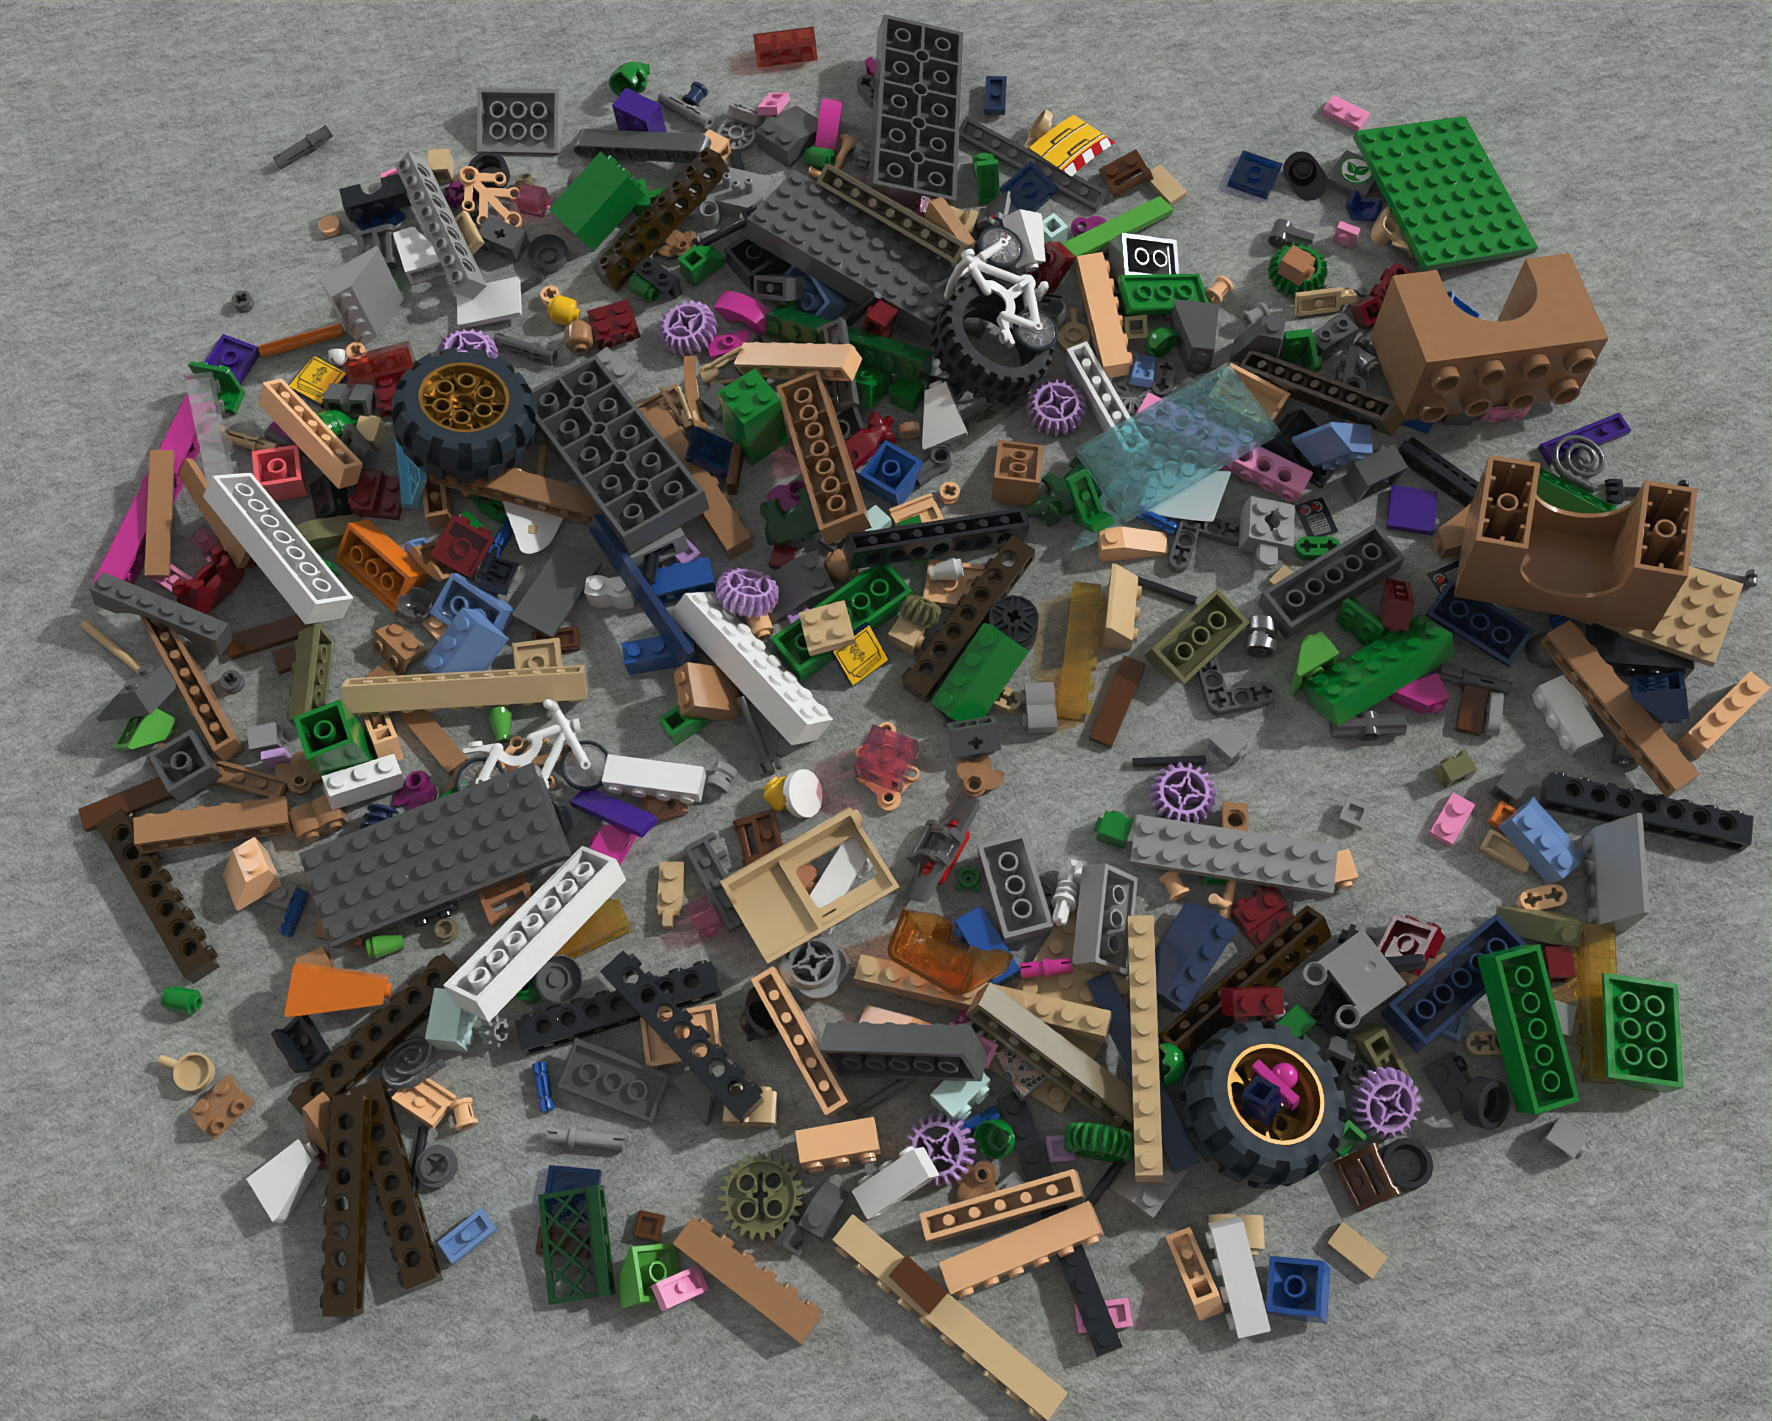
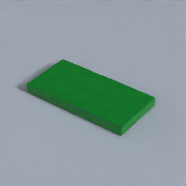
M1200 274L1119 275L1117 278L1127 315L1172 314L1174 299L1209 303Z

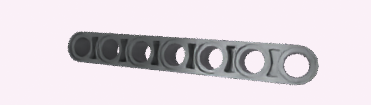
M582 129L579 132L573 150L578 156L583 158H595L599 152H602L606 157L611 155L617 160L691 163L705 147L710 148L712 142L709 137L703 134Z

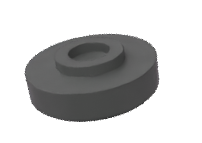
M545 234L538 236L529 244L527 257L535 270L539 272L545 270L542 272L550 273L561 269L566 264L569 252L565 241L561 237Z
M561 954L553 955L533 976V987L537 995L547 1002H567L580 990L582 984L581 969L571 957Z

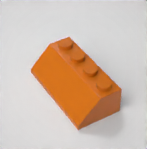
M369 519L348 523L334 559L395 614L398 613L396 606L400 595L407 594L412 587L423 588L429 575L414 558Z

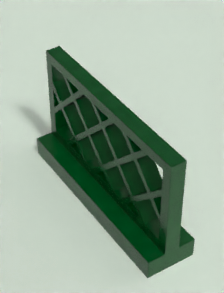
M593 1185L538 1195L548 1304L552 1305L616 1294L604 1185ZM585 1193L586 1205L579 1212L569 1203L575 1195ZM569 1196L566 1201L561 1197ZM556 1198L563 1204L555 1216L547 1211L546 1199ZM566 1208L577 1215L569 1228L558 1220ZM580 1219L587 1223L589 1227V1232L583 1240L572 1232ZM554 1224H557L565 1231V1234L557 1244L549 1237V1231ZM569 1235L580 1243L572 1256L561 1248V1245ZM583 1247L588 1249L592 1256V1260L587 1267H584L575 1259ZM557 1251L569 1259L561 1271L552 1266V1258ZM571 1263H574L583 1271L575 1283L563 1275ZM586 1274L594 1280L595 1292L585 1293L578 1287ZM561 1278L571 1288L565 1297L555 1298L554 1286ZM574 1290L579 1293L578 1295L571 1296Z

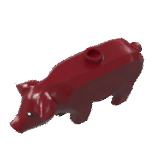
M873 411L869 416L867 428H861L844 440L854 471L877 452L879 444H883L885 440L892 444L897 442L896 437L891 432V426L894 423L893 417L885 416L882 418L877 411Z
M217 544L212 548L211 562L200 568L191 580L183 581L182 579H177L172 584V592L177 596V603L207 614L240 584L244 577V570L247 567L253 568L257 566V563L250 557L245 568H237L227 551L224 550V546Z

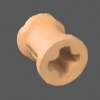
M1223 275L1218 276L1215 284L1205 291L1208 301L1213 304H1220L1224 295L1232 291L1233 284L1227 277Z
M1169 871L1159 878L1160 883H1164L1171 902L1179 900L1190 893V889L1185 887L1179 876L1180 872Z
M463 1098L450 1103L457 1123L455 1125L456 1131L472 1128L479 1123L478 1119L474 1117L472 1098Z

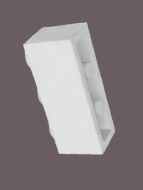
M1565 675L1539 685L1532 694L1535 706L1541 709L1546 717L1548 726L1555 731L1559 737L1561 747L1567 750L1570 756L1596 745L1603 737L1600 729Z
M394 754L322 776L324 791L332 810L403 788L402 772Z
M913 1146L904 1149L899 1153L900 1158L895 1162L892 1160L887 1161L878 1167L879 1173L874 1176L869 1174L858 1181L860 1186L852 1190V1193L867 1219L880 1216L939 1176L924 1147L914 1149Z

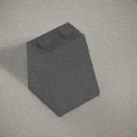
M1174 299L1169 328L1180 335L1179 339L1176 337V347L1187 372L1201 374L1211 367L1215 350L1219 304Z

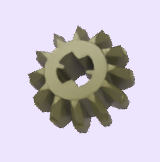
M911 594L907 595L903 601L900 612L906 621L928 629L934 628L936 623H938L941 608L929 599Z

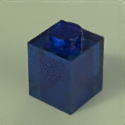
M1256 1075L1242 1093L1244 1114L1268 1126L1282 1107L1280 1087Z

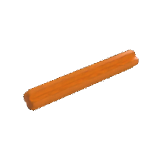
M341 323L259 345L258 350L260 355L265 358L343 336L345 334L344 328Z

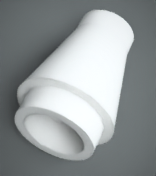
M953 557L928 567L931 581L959 580L960 577H964L960 558L955 559Z

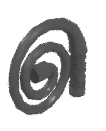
M1569 435L1556 443L1553 448L1552 462L1554 469L1562 479L1593 494L1597 485L1585 481V479L1576 475L1594 477L1605 466V457L1600 447L1592 440L1584 436ZM1567 441H1582L1586 444L1575 443L1570 445L1565 451V462L1571 471L1569 472L1559 461V449ZM1581 448L1578 449L1575 459L1576 464L1582 469H1589L1595 465L1597 453L1599 457L1598 468L1592 472H1583L1575 468L1570 460V454L1573 449ZM1588 452L1591 456V461L1589 464H1584L1582 461H1584Z
M412 1037L402 1041L387 1053L382 1062L380 1074L383 1082L391 1089L405 1090L421 1085L422 1082L447 1065L442 1057H440L436 1062L428 1066L434 1056V1046L425 1037ZM423 1042L427 1044L429 1048L428 1055L418 1067L408 1071L401 1070L398 1067L400 1058L407 1066L419 1064L424 1059L425 1050L423 1046L412 1043ZM418 1050L419 1056L414 1060L409 1051ZM394 1054L396 1055L392 1062L393 1071L400 1076L412 1077L402 1082H394L389 1079L387 1066Z

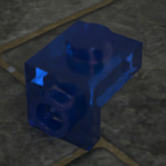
M1353 190L1346 202V210L1349 212L1351 220L1376 221L1383 207L1382 199L1361 198L1358 190Z

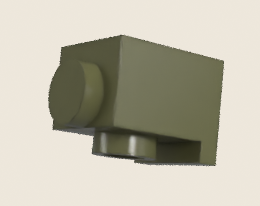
M1147 315L1123 317V331L1127 334L1128 339L1148 337Z
M1462 749L1455 758L1454 756H1449L1440 762V767L1434 770V776L1447 789L1470 779L1477 771V768L1467 751Z

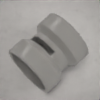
M717 761L713 768L714 773L708 777L706 785L719 793L727 794L731 788L730 782L735 779L738 771L727 763Z

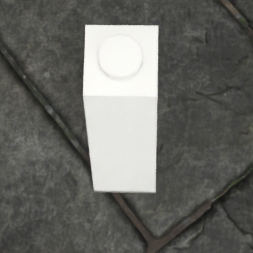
M1019 209L1003 217L1004 227L1013 231L1022 242L1023 255L1016 264V268L1026 270V272L1038 269L1039 264L1046 262L1041 213ZM1006 233L1015 260L1018 255V245L1015 239Z
M414 226L393 232L404 271L411 285L446 274L431 242Z
M941 380L930 384V389L925 390L922 447L926 452L938 445H944L968 435L949 384L947 382L942 383Z
M297 1139L247 1178L248 1183L272 1222L285 1223L289 1219L317 1172L319 1164L322 1163L318 1157L319 1150L311 1141Z

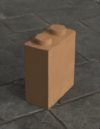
M686 662L674 672V682L677 688L681 716L730 721L742 712L736 702V699L739 698L738 687L718 666Z

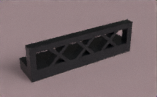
M1413 436L1408 442L1405 440L1400 445L1398 451L1410 469L1464 507L1471 504L1479 484L1478 481Z

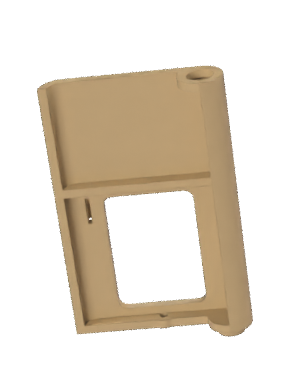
M848 807L720 880L725 893L767 964L900 888L863 830L860 823L864 822L857 809L852 810L851 807ZM856 839L876 870L877 875L824 907H816L797 876V870L848 840Z

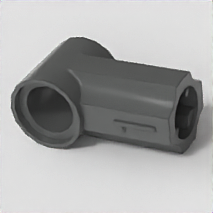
M1278 219L1273 225L1268 242L1272 247L1282 249L1284 245L1290 247L1292 243L1299 246L1301 242L1304 247H1308L1310 244L1312 245L1315 234L1294 228L1292 223L1286 219Z
M938 445L932 449L929 456L922 460L923 465L915 484L922 487L938 474L946 473L951 469V452L948 447ZM938 458H945L944 461H937Z

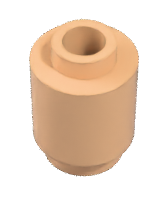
M768 614L767 616L760 615L759 618L755 616L748 618L745 616L747 626L757 639L766 641L771 637L774 629Z

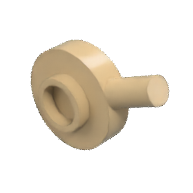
M1044 109L1039 114L1029 131L1028 139L1023 147L1031 150L1030 147L1041 136L1046 135L1052 125L1053 113Z
M1076 308L1070 309L1069 323L1064 324L1058 331L1057 345L1064 353H1066L1068 348L1087 341L1088 344L1090 343V332L1085 325L1078 323V309Z
M197 1052L188 1053L179 1060L161 1055L157 1062L158 1065L172 1069L176 1085L187 1092L204 1090L210 1085L215 1075V1067L212 1060Z

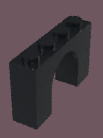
M1585 623L1586 640L1596 647L1601 658L1612 666L1615 673H1620L1623 676L1683 672L1686 679L1695 669L1694 661L1659 649L1658 654L1653 656L1634 654L1623 645L1619 632L1597 623L1592 625Z

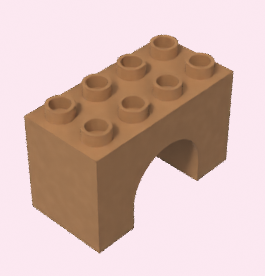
M1570 253L1525 259L1499 315L1498 322L1473 317L1458 308L1449 298L1437 270L1392 276L1370 336L1394 401L1397 402L1405 417L1403 421L1421 419L1425 423L1438 421L1445 415L1459 413L1475 417L1484 414L1491 407L1508 405L1510 410L1519 411L1528 408L1533 403L1553 401L1556 405L1567 404L1579 396L1590 371L1595 367L1596 360L1608 340V336Z
M1489 455L1466 517L1454 597L1654 632L1688 578L1697 489L1644 480L1634 500L1622 508L1604 513H1575L1553 507L1537 496L1536 490L1540 463Z

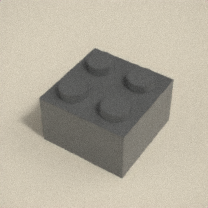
M1394 444L1388 447L1383 445L1375 449L1371 455L1363 456V460L1352 461L1353 465L1346 470L1347 473L1342 482L1356 504L1395 485L1408 466Z
M192 729L148 754L168 793L179 802L223 777L203 739Z

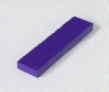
M1619 412L1541 443L1538 446V450L1547 464L1551 466L1553 465V448L1565 436H1584L1592 440L1596 445L1601 446L1628 435L1631 429ZM1578 440L1565 442L1559 449V461L1565 460V451L1570 445L1586 443ZM1581 448L1573 449L1570 458L1576 456L1578 449Z
M595 789L591 791L580 790L570 800L573 808L641 838L658 822L655 815Z

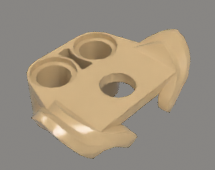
M1389 206L1386 207L1375 220L1371 231L1372 241L1376 245L1383 247L1392 240L1394 247L1406 250L1411 258L1414 257Z

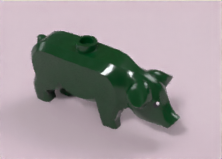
M1084 442L1078 448V453L1084 457L1077 455L1069 464V467L1072 469L1063 479L1050 472L1041 479V482L1050 490V494L1038 498L1026 507L1027 518L1036 517L1045 520L1047 527L1056 525L1061 518L1077 513L1065 478L1082 469H1087L1098 498H1100L1102 492L1111 484L1118 468L1115 467L1109 457L1100 454L1096 447Z
M807 487L798 490L801 503L794 505L787 511L781 508L778 498L761 503L760 513L767 521L765 536L768 545L782 546L800 539L802 543L815 539L814 534L820 532Z

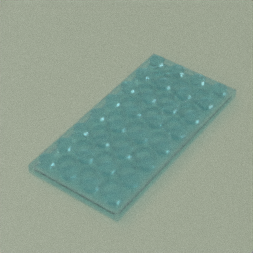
M1227 362L1076 447L1075 454L1124 522L1127 523L1278 436L1280 429Z

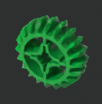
M1301 242L1299 246H1296L1316 258L1313 266L1315 271L1309 280L1305 279L1300 286L1278 274L1281 259L1293 245H1296L1294 243L1290 247L1284 245L1282 249H1277L1275 255L1271 257L1268 265L1269 280H1272V286H1277V292L1284 291L1285 296L1292 294L1294 299L1295 293L1320 290L1321 286L1324 285L1328 274L1327 261H1324V254H1318V249H1311V244L1308 247H1304Z
M1079 1122L1067 1125L1066 1132H1064V1149L1070 1154L1083 1158L1125 1163L1132 1160L1135 1152L1134 1135L1124 1129L1097 1123Z

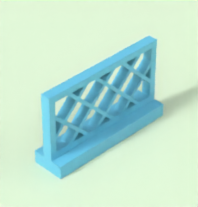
M395 438L401 508L424 509L422 493L427 482L426 467L423 465L418 468L403 453V448L397 443Z

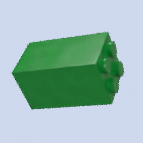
M599 152L549 210L590 249L595 251L645 194L639 189L642 185L611 155L606 157L602 152Z
M755 368L717 392L726 435L733 444L742 446L744 457L751 466L788 443L781 399Z
M341 699L293 717L306 760L321 776L376 759L367 731Z

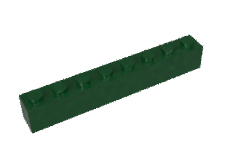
M780 305L766 314V335L796 344H825L824 334H818L817 327L832 321ZM847 326L849 344L854 346L861 356V365L916 382L921 381L931 373L932 351Z

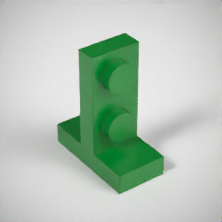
M980 153L972 156V164L977 182L978 203L984 204L1000 195L998 160L994 159L993 153Z
M1082 469L1065 478L1077 511L1076 514L1072 515L1075 524L1094 534L1114 524L1112 515L1104 512L1087 469Z

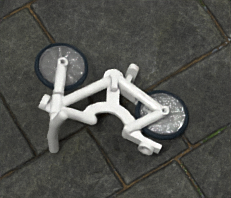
M1002 226L988 227L980 234L978 240L980 253L975 256L973 249H967L961 253L962 260L956 265L948 280L944 297L948 300L954 293L959 278L966 273H971L984 295L989 296L991 292H995L1005 302V311H1002L996 319L1000 327L998 337L1001 344H1007L1008 348L1014 346L1015 341L1010 332V329H1013L1017 341L1026 349L1036 352L1049 350L1057 341V326L1048 314L1038 310L1037 302L1041 301L1049 288L1048 282H1041L1038 288L1034 289L1035 280L1031 275L1018 276L997 268H1009L1016 265L1022 258L1023 246L1019 237L1010 229ZM981 272L1014 283L1015 285L1007 290L993 280H985ZM1022 294L1025 310L1014 315V299Z
M546 699L543 702L544 707L549 709L546 715L550 719L554 718L557 722L556 725L529 734L527 740L532 743L531 748L525 754L519 756H511L505 753L500 743L483 745L482 741L467 743L468 748L463 749L464 755L486 752L489 753L488 758H474L464 763L456 774L455 789L457 792L504 774L505 771L498 764V760L509 766L520 767L532 763L531 761L542 748L543 739L559 734L541 770L547 789L549 790L548 778L567 741L569 747L565 750L560 762L562 777L567 784L576 790L591 791L603 785L602 778L609 753L602 745L594 741L585 740L578 742L575 733H581L579 718L573 720L565 719L557 702Z

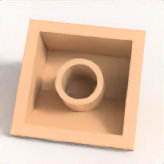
M255 837L232 850L222 876L237 911L282 886L269 853Z

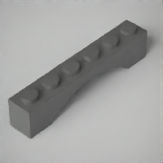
M102 572L89 588L96 606L115 614L131 613L155 620L178 632L198 648L217 656H221L233 640L228 623Z

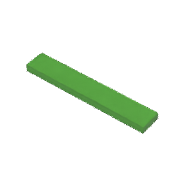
M1159 196L1062 244L1076 257L1092 254L1107 247L1108 242L1121 233L1133 234L1172 215L1173 208Z

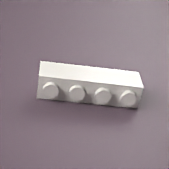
M608 754L602 783L605 789L612 794L626 792L640 798L648 795L655 796V798L663 801H669L671 798L678 799L682 803L693 804L694 802H701L706 773L704 767Z
M850 839L841 844L810 894L816 907L822 908L860 886L865 870L868 872L873 865L856 839ZM835 926L819 935L825 937L827 933L831 934Z
M1240 1216L1208 1223L1210 1232H1206L1205 1236L1209 1249L1214 1248L1216 1259L1212 1260L1215 1275L1221 1276L1223 1286L1219 1287V1292L1223 1304L1228 1303L1230 1313L1225 1315L1229 1330H1234L1238 1339L1271 1331L1243 1220Z

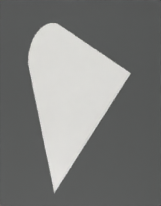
M575 480L567 482L568 484L579 486ZM503 501L514 535L522 552L526 554L536 553L550 544L563 518ZM528 526H538L537 534L528 533Z

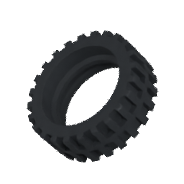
M972 281L969 286L964 284L958 291L956 290L933 320L934 324L930 329V333L933 334L930 338V346H935V350L932 354L934 359H939L940 365L938 367L942 372L946 371L949 374L948 380L951 383L954 381L961 386L959 390L962 392L969 391L973 393V398L978 400L981 397L986 398L987 403H994L995 400H999L1000 404H1006L1010 399L1012 402L1017 401L1021 396L1024 397L1048 370V366L1053 360L1051 354L1054 352V346L1042 352L1031 351L1017 341L1013 329H1010L1020 356L1021 366L1006 367L985 358L969 341L963 327V318H979L999 327L996 319L1002 311H1005L1006 306L1002 297L997 293L991 292L989 296H986L976 281ZM1018 296L1014 299V315L1025 310L1023 298ZM1040 317V323L1043 327L1034 339L1018 332L1023 341L1034 347L1048 345L1053 336L1052 332H1047L1046 327L1048 323L1046 319L1042 320Z

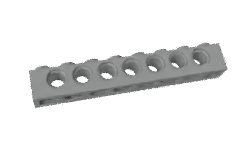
M407 152L395 167L454 292L473 300L487 285L427 160Z

